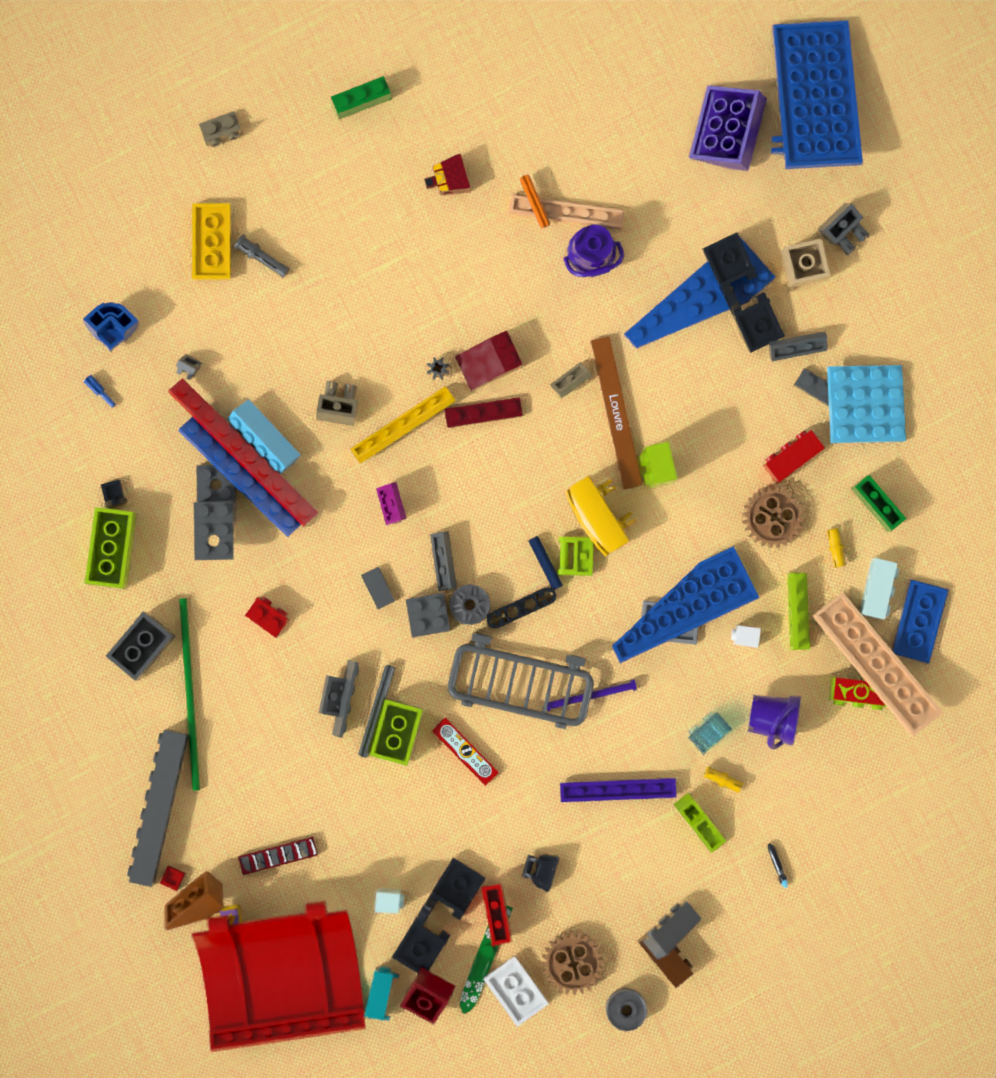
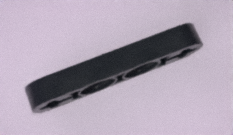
M543 588L491 612L487 616V624L494 629L500 628L552 604L556 599V593L551 588ZM544 591L552 592L551 601L548 602L545 599L541 601L543 605L539 606L535 595L539 594L540 598L544 596ZM527 599L535 601L534 609L528 610L525 607L524 603ZM512 606L518 609V615L514 618L507 615L508 608ZM504 610V615L508 621L504 622L503 618L498 621L499 625L491 624V616L494 614L496 617L501 616L500 611Z

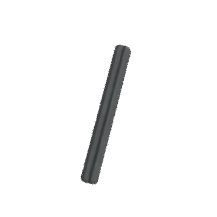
M385 665L358 755L367 758L369 756L395 671L394 666Z

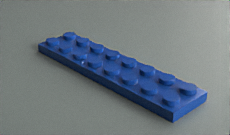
M193 417L179 428L178 432L287 537L301 526Z

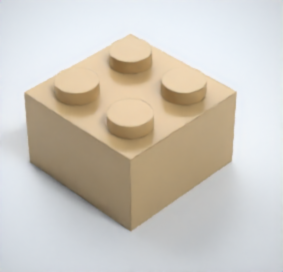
M822 239L786 246L781 250L789 288L829 278L830 272Z

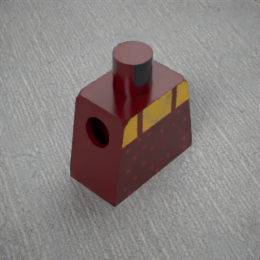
M461 153L434 165V176L424 178L426 188L430 189L438 186L440 195L471 192Z

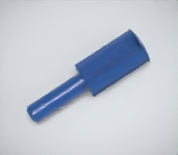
M92 374L89 375L83 383L97 396L100 395L111 408L115 407L116 403L104 392V387Z

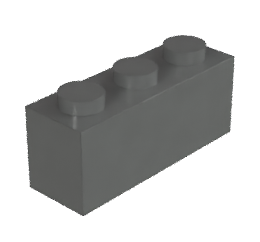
M687 901L682 904L676 903L670 908L671 913L658 920L659 925L652 927L646 933L648 936L643 940V943L657 959L668 955L702 920Z

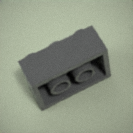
M143 611L108 652L106 657L133 680L139 681L176 636L148 612Z

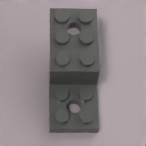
M214 465L196 466L197 502H194V560H234L236 487ZM215 479H219L222 484L218 490H213L211 487V483ZM212 535L219 537V543L216 546L209 544V538Z

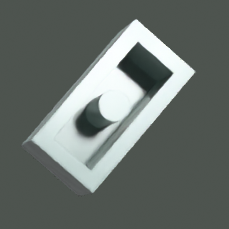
M378 888L375 912L399 914L400 909H403L405 895L401 894V889Z

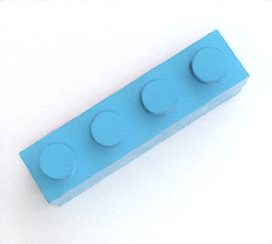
M249 399L234 409L227 419L231 426L237 429L256 452L279 474H282L295 464L301 454Z

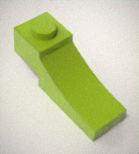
M689 793L673 804L711 853L726 842Z

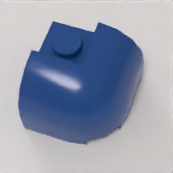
M113 302L101 303L83 318V322L90 333L110 352L120 343L126 341L135 332L139 324L138 320L123 305Z

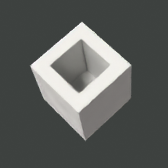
M736 625L735 629H732L731 640H734V645L758 648L761 629Z

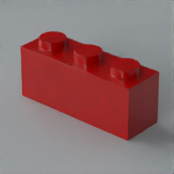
M812 430L809 432L802 431L796 436L797 441L792 444L789 441L780 448L782 452L778 455L773 453L765 459L767 463L763 466L776 484L825 449Z
M498 883L483 886L482 893L492 946L511 943L513 939L503 885Z

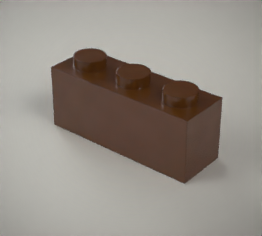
M644 934L637 940L675 988L694 974L691 970L693 968L692 964L687 958L683 960L680 957L679 953L681 951L677 946L668 955L657 959L643 943V940L648 936L647 934Z

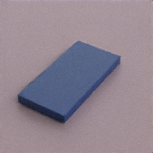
M910 580L892 647L895 655L930 663L948 589Z

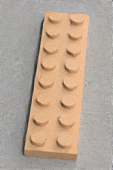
M841 593L812 616L912 737L943 713L844 593Z

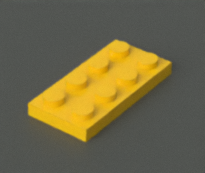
M192 203V280H231L230 203Z

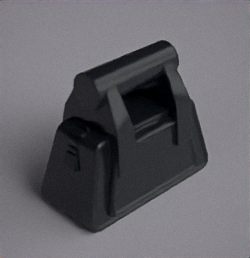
M528 854L522 877L532 879V883L536 887L549 892L559 862V856L543 854L538 858ZM533 862L538 863L535 874L530 873Z

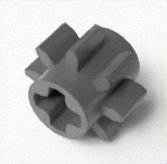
M433 357L434 362L432 364L427 363V366L431 368V370L427 371V374H433V380L436 377H440L443 381V375H449L445 368H448L450 365L449 363H443V357L440 361ZM435 365L443 367L441 373L433 371L435 370Z

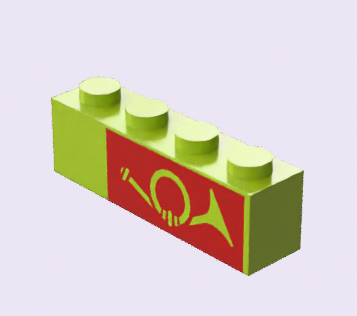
M837 677L830 678L828 700H833V704L845 706V702H850L852 707L864 708V704L871 705V709L883 710V707H887L866 681Z

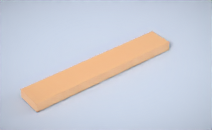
M511 195L509 214L536 218L527 196ZM540 198L549 220L590 226L597 224L605 228L622 230L624 210Z

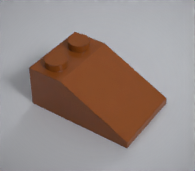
M206 870L164 905V928L171 930L208 919L214 914L219 913L224 907L223 883Z

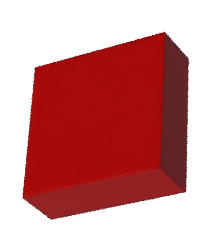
M168 865L159 884L178 891L186 873Z

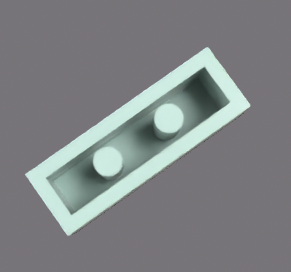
M878 558L871 559L860 613L863 616L881 620L889 616L891 606L888 605L889 599L893 597L895 591L893 581L897 579L899 573L897 563Z

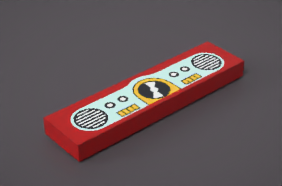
M446 717L432 730L485 786L499 773Z

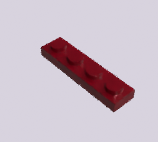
M520 397L444 409L447 429L523 417Z

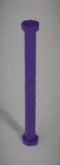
M635 680L592 691L591 699L628 690L636 691ZM584 693L569 697L568 705L582 702ZM565 698L548 701L547 712H550L551 709L562 707Z

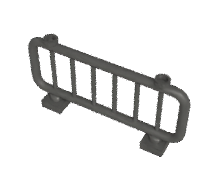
M475 632L472 634L471 641H475V645L463 644L456 650L448 681V691L453 698L462 701L461 705L472 707L473 704L542 719L554 722L555 727L566 729V726H578L585 721L594 686V680L589 672L580 669V666L584 667L586 658L567 654L565 662L569 663V666L512 654L487 648L486 644H491L493 636ZM470 651L476 653L468 693L464 694L458 692L455 685L462 655L464 652ZM480 654L495 657L486 699L471 695ZM499 658L514 662L505 703L490 700ZM518 663L533 666L524 707L508 704ZM536 667L552 670L542 712L527 708ZM555 671L570 675L561 716L546 713ZM578 676L585 679L586 686L579 716L571 719L565 717L573 678Z

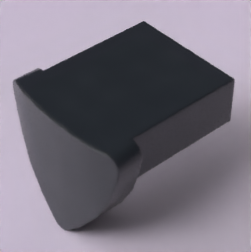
M121 480L101 484L105 508L117 507L128 502L124 496Z

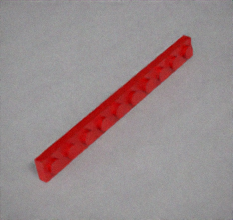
M183 378L169 389L168 393L303 527L317 516L319 512L275 471Z

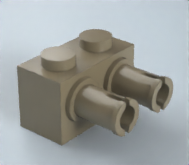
M326 381L324 395H319L316 420L354 426L358 400H354L357 386L352 384L351 391H349L350 384H345L344 395L341 398L335 397L338 383L333 381L332 388H330L331 381Z

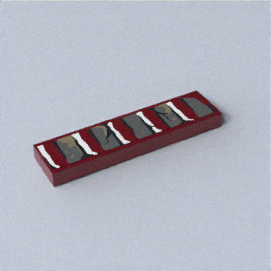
M309 837L238 856L242 874L247 875L318 856L314 837Z

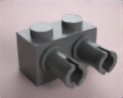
M844 203L817 229L828 243L838 244L846 255L852 253L851 249L854 251L856 248L845 236L850 230L860 242L866 239L865 236H869V232L859 223L864 217L851 203Z

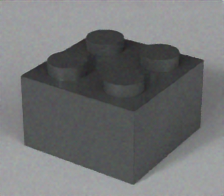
M444 593L405 599L412 638L450 631Z

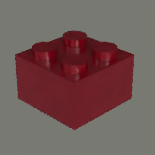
M421 967L407 989L400 1006L434 1025L449 1003L456 986Z

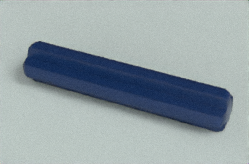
M539 537L531 538L528 542L553 590L560 588L562 582Z

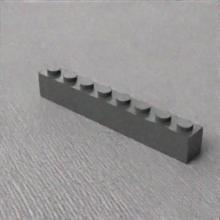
M165 729L163 733L160 732L157 742L160 744L159 752H155L153 763H156L154 771L151 770L149 776L151 787L150 790L147 789L144 800L147 801L146 808L142 809L140 820H143L142 826L137 829L136 839H138L137 846H134L131 856L134 858L133 865L129 866L127 877H130V883L148 887L155 885L189 736L187 733Z

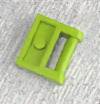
M559 537L560 569H558V575L593 576L592 540L589 537ZM568 543H574L573 569H568Z

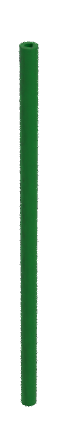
M187 598L179 599L192 791L200 790L188 608Z

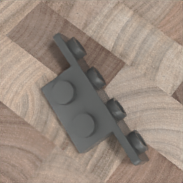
M347 661L344 678L326 675L318 713L336 716L332 735L340 738L343 737L347 729L346 719L351 710L350 701L355 691V677L359 673L358 662Z

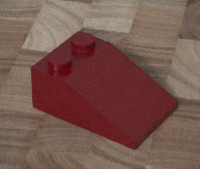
M507 330L455 356L470 391L523 368L521 359Z

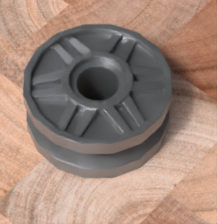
M468 584L455 590L450 600L451 613L456 620L463 624H478L487 617L490 611L489 596L484 589L477 585ZM469 599L474 600L476 603L473 610L465 608V602Z
M617 989L607 999L605 1007L607 1017L618 1030H636L645 1021L647 1016L646 1002L640 993L634 989ZM624 1005H630V1013H621L622 1007Z

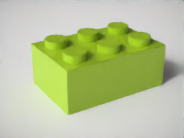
M669 441L646 446L639 456L641 466H645L646 470L644 474L645 484L649 485L650 489L673 484L677 480Z
M385 699L370 756L408 766L423 709Z

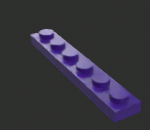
M676 778L560 783L561 802L677 798Z

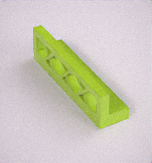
M787 573L790 650H810L807 573Z

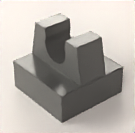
M185 354L178 360L176 365L178 367L177 374L180 375L183 371L188 372L187 379L191 380L200 369L202 362Z

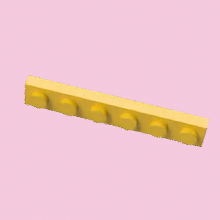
M444 386L350 448V450L361 464L456 400L448 388Z

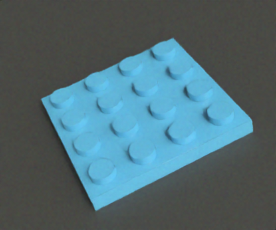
M902 365L827 367L831 443L906 441Z

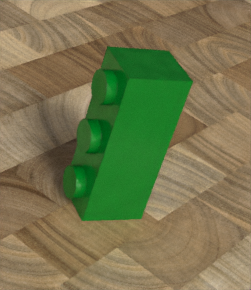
M384 76L331 96L339 120L392 99Z
M870 475L863 477L851 488L887 532L893 531L907 519Z

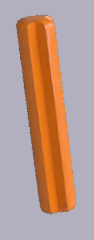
M526 174L520 177V182L540 227L543 229L550 226V221L530 175Z

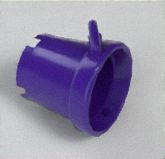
M592 224L591 226L581 228V230L573 235L567 247L568 256H565L563 260L571 274L578 277H596L617 268L624 259V250L620 241L615 242L605 227ZM616 246H617V248H618V250H619V255H620V256H619L618 260L614 263L615 257H616Z
M753 695L748 732L767 736V745L772 750L779 748L783 744L793 746L801 696L791 695L789 698Z

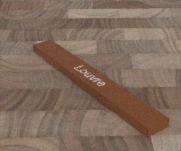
M610 336L591 340L623 490L642 486Z

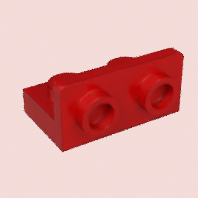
M256 597L255 602L245 616L277 638L290 620L286 617L288 613L279 607L277 610L271 606L272 602L266 597Z

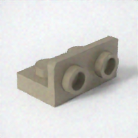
M235 111L199 123L207 147H216L224 140H235L240 137L239 135L243 134Z

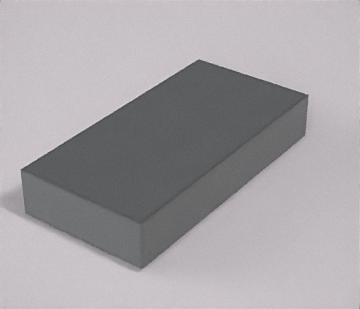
M379 567L361 575L377 610L395 602Z

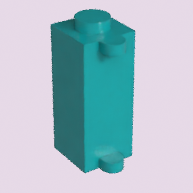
M385 966L375 968L364 1017L390 1021V1016L385 1015L392 980L393 978L399 979L400 974L391 971V968Z

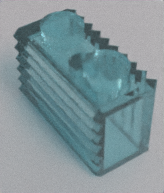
M716 711L714 713L708 712L702 718L703 723L699 726L695 724L688 730L689 735L687 738L703 755L732 730Z

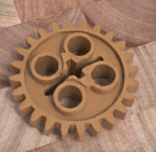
M768 486L766 493L761 488L760 495L753 493L755 499L748 498L747 500L750 505H744V508L748 510V512L742 513L743 516L747 517L742 523H748L744 530L751 531L748 537L755 536V543L761 540L762 547L768 543V547L772 548L773 543H775L776 548H780V542L786 546L787 539L793 542L792 535L799 536L796 530L803 529L799 525V522L805 521V519L800 518V515L805 513L804 511H799L802 504L795 503L798 497L791 498L793 492L785 494L786 488L779 492L778 486L774 488V491ZM768 499L775 501L776 506L774 509L767 507ZM759 507H763L769 514L776 513V519L785 523L787 528H784L777 520L770 521L771 516L761 511ZM784 510H788L791 513L790 520H785L782 517ZM757 514H761L765 518L762 525L758 524L755 520ZM773 525L778 526L780 529L778 536H774L771 533Z
M570 931V936L568 937L563 932L562 939L556 935L557 942L549 941L552 947H545L548 954L542 955V958L547 960L542 963V966L547 967L543 974H549L546 980H553L551 987L553 988L558 985V992L564 988L566 995L570 990H572L573 995H576L577 990L584 994L583 988L585 987L590 991L589 984L592 983L596 986L597 983L594 979H601L598 972L604 971V968L599 966L605 963L604 960L599 959V957L603 956V952H597L600 946H593L594 939L587 941L588 934L582 938L580 931L577 933V936H574L573 931ZM568 946L571 949L574 961H578L576 963L580 977L578 980L575 977L572 965H568L570 963L567 952ZM577 946H582L585 949L582 955L574 953V949ZM564 952L566 959L558 961L555 958L556 954ZM581 966H590V972L587 974L581 973ZM564 971L572 973V977L568 980L563 979L561 975Z

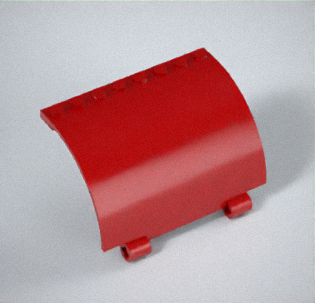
M326 901L305 903L306 913L235 924H230L228 915L209 917L207 919L208 931L191 933L198 952L204 979L211 1052L366 1029L358 958L347 910L328 913Z

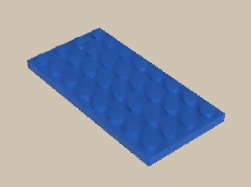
M848 20L773 24L772 34L785 169L862 165L863 157Z

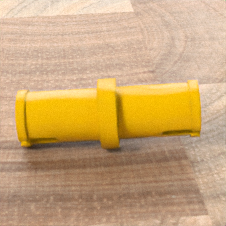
M838 528L826 530L830 544L828 549L832 554L834 568L846 566L842 550L844 545H841Z
M707 766L705 769L706 773L704 772L703 777L718 783V786H725L736 793H739L741 790L740 786H743V782L728 776L726 772L722 773L710 766Z

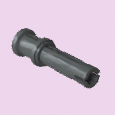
M244 234L240 236L234 246V249L241 250L248 255L249 259H256L282 278L286 276L290 269L261 250L258 243L254 244Z

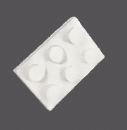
M515 955L483 978L517 1027L549 1004Z

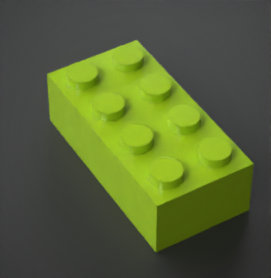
M95 507L84 584L127 589L137 513Z

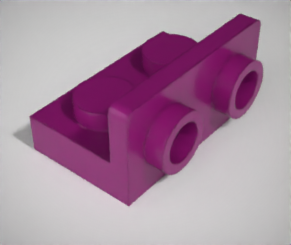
M397 482L376 488L386 525L399 523L407 519Z

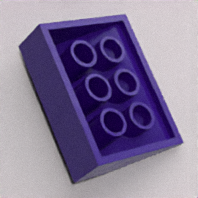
M707 85L689 158L729 169L749 171L767 98L759 90Z

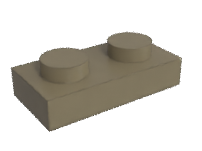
M579 362L550 385L562 399L592 375Z

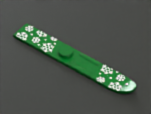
M506 905L508 917L510 918L513 907ZM487 926L461 994L460 1009L463 1014H467L475 1006L485 983L483 978L488 975L499 946H492L489 926Z

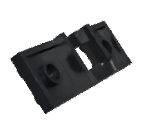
M736 232L702 248L749 353L768 345L771 341H777L785 337L771 307V301L767 298L765 292L755 296L758 303L746 309H742L741 304L737 300L731 282L746 276L748 281L758 277L738 233Z
M453 857L398 945L392 958L417 974L421 967L429 971L451 934L443 929L438 936L423 925L437 902L440 901L453 909L452 916L460 920L486 877Z

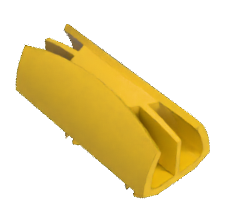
M587 476L565 491V494L586 534L604 556H607L630 541L623 529L635 523L636 518L627 521L626 519L633 514L628 512L621 518L616 519L603 496L616 490L615 485L606 488L612 480L608 479L596 487L591 477Z

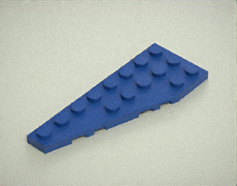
M740 237L758 276L749 281L744 276L731 282L738 302L743 305L774 280L776 276ZM708 262L702 265L624 333V336L636 349L730 310Z
M734 546L699 562L612 645L620 664L759 599Z

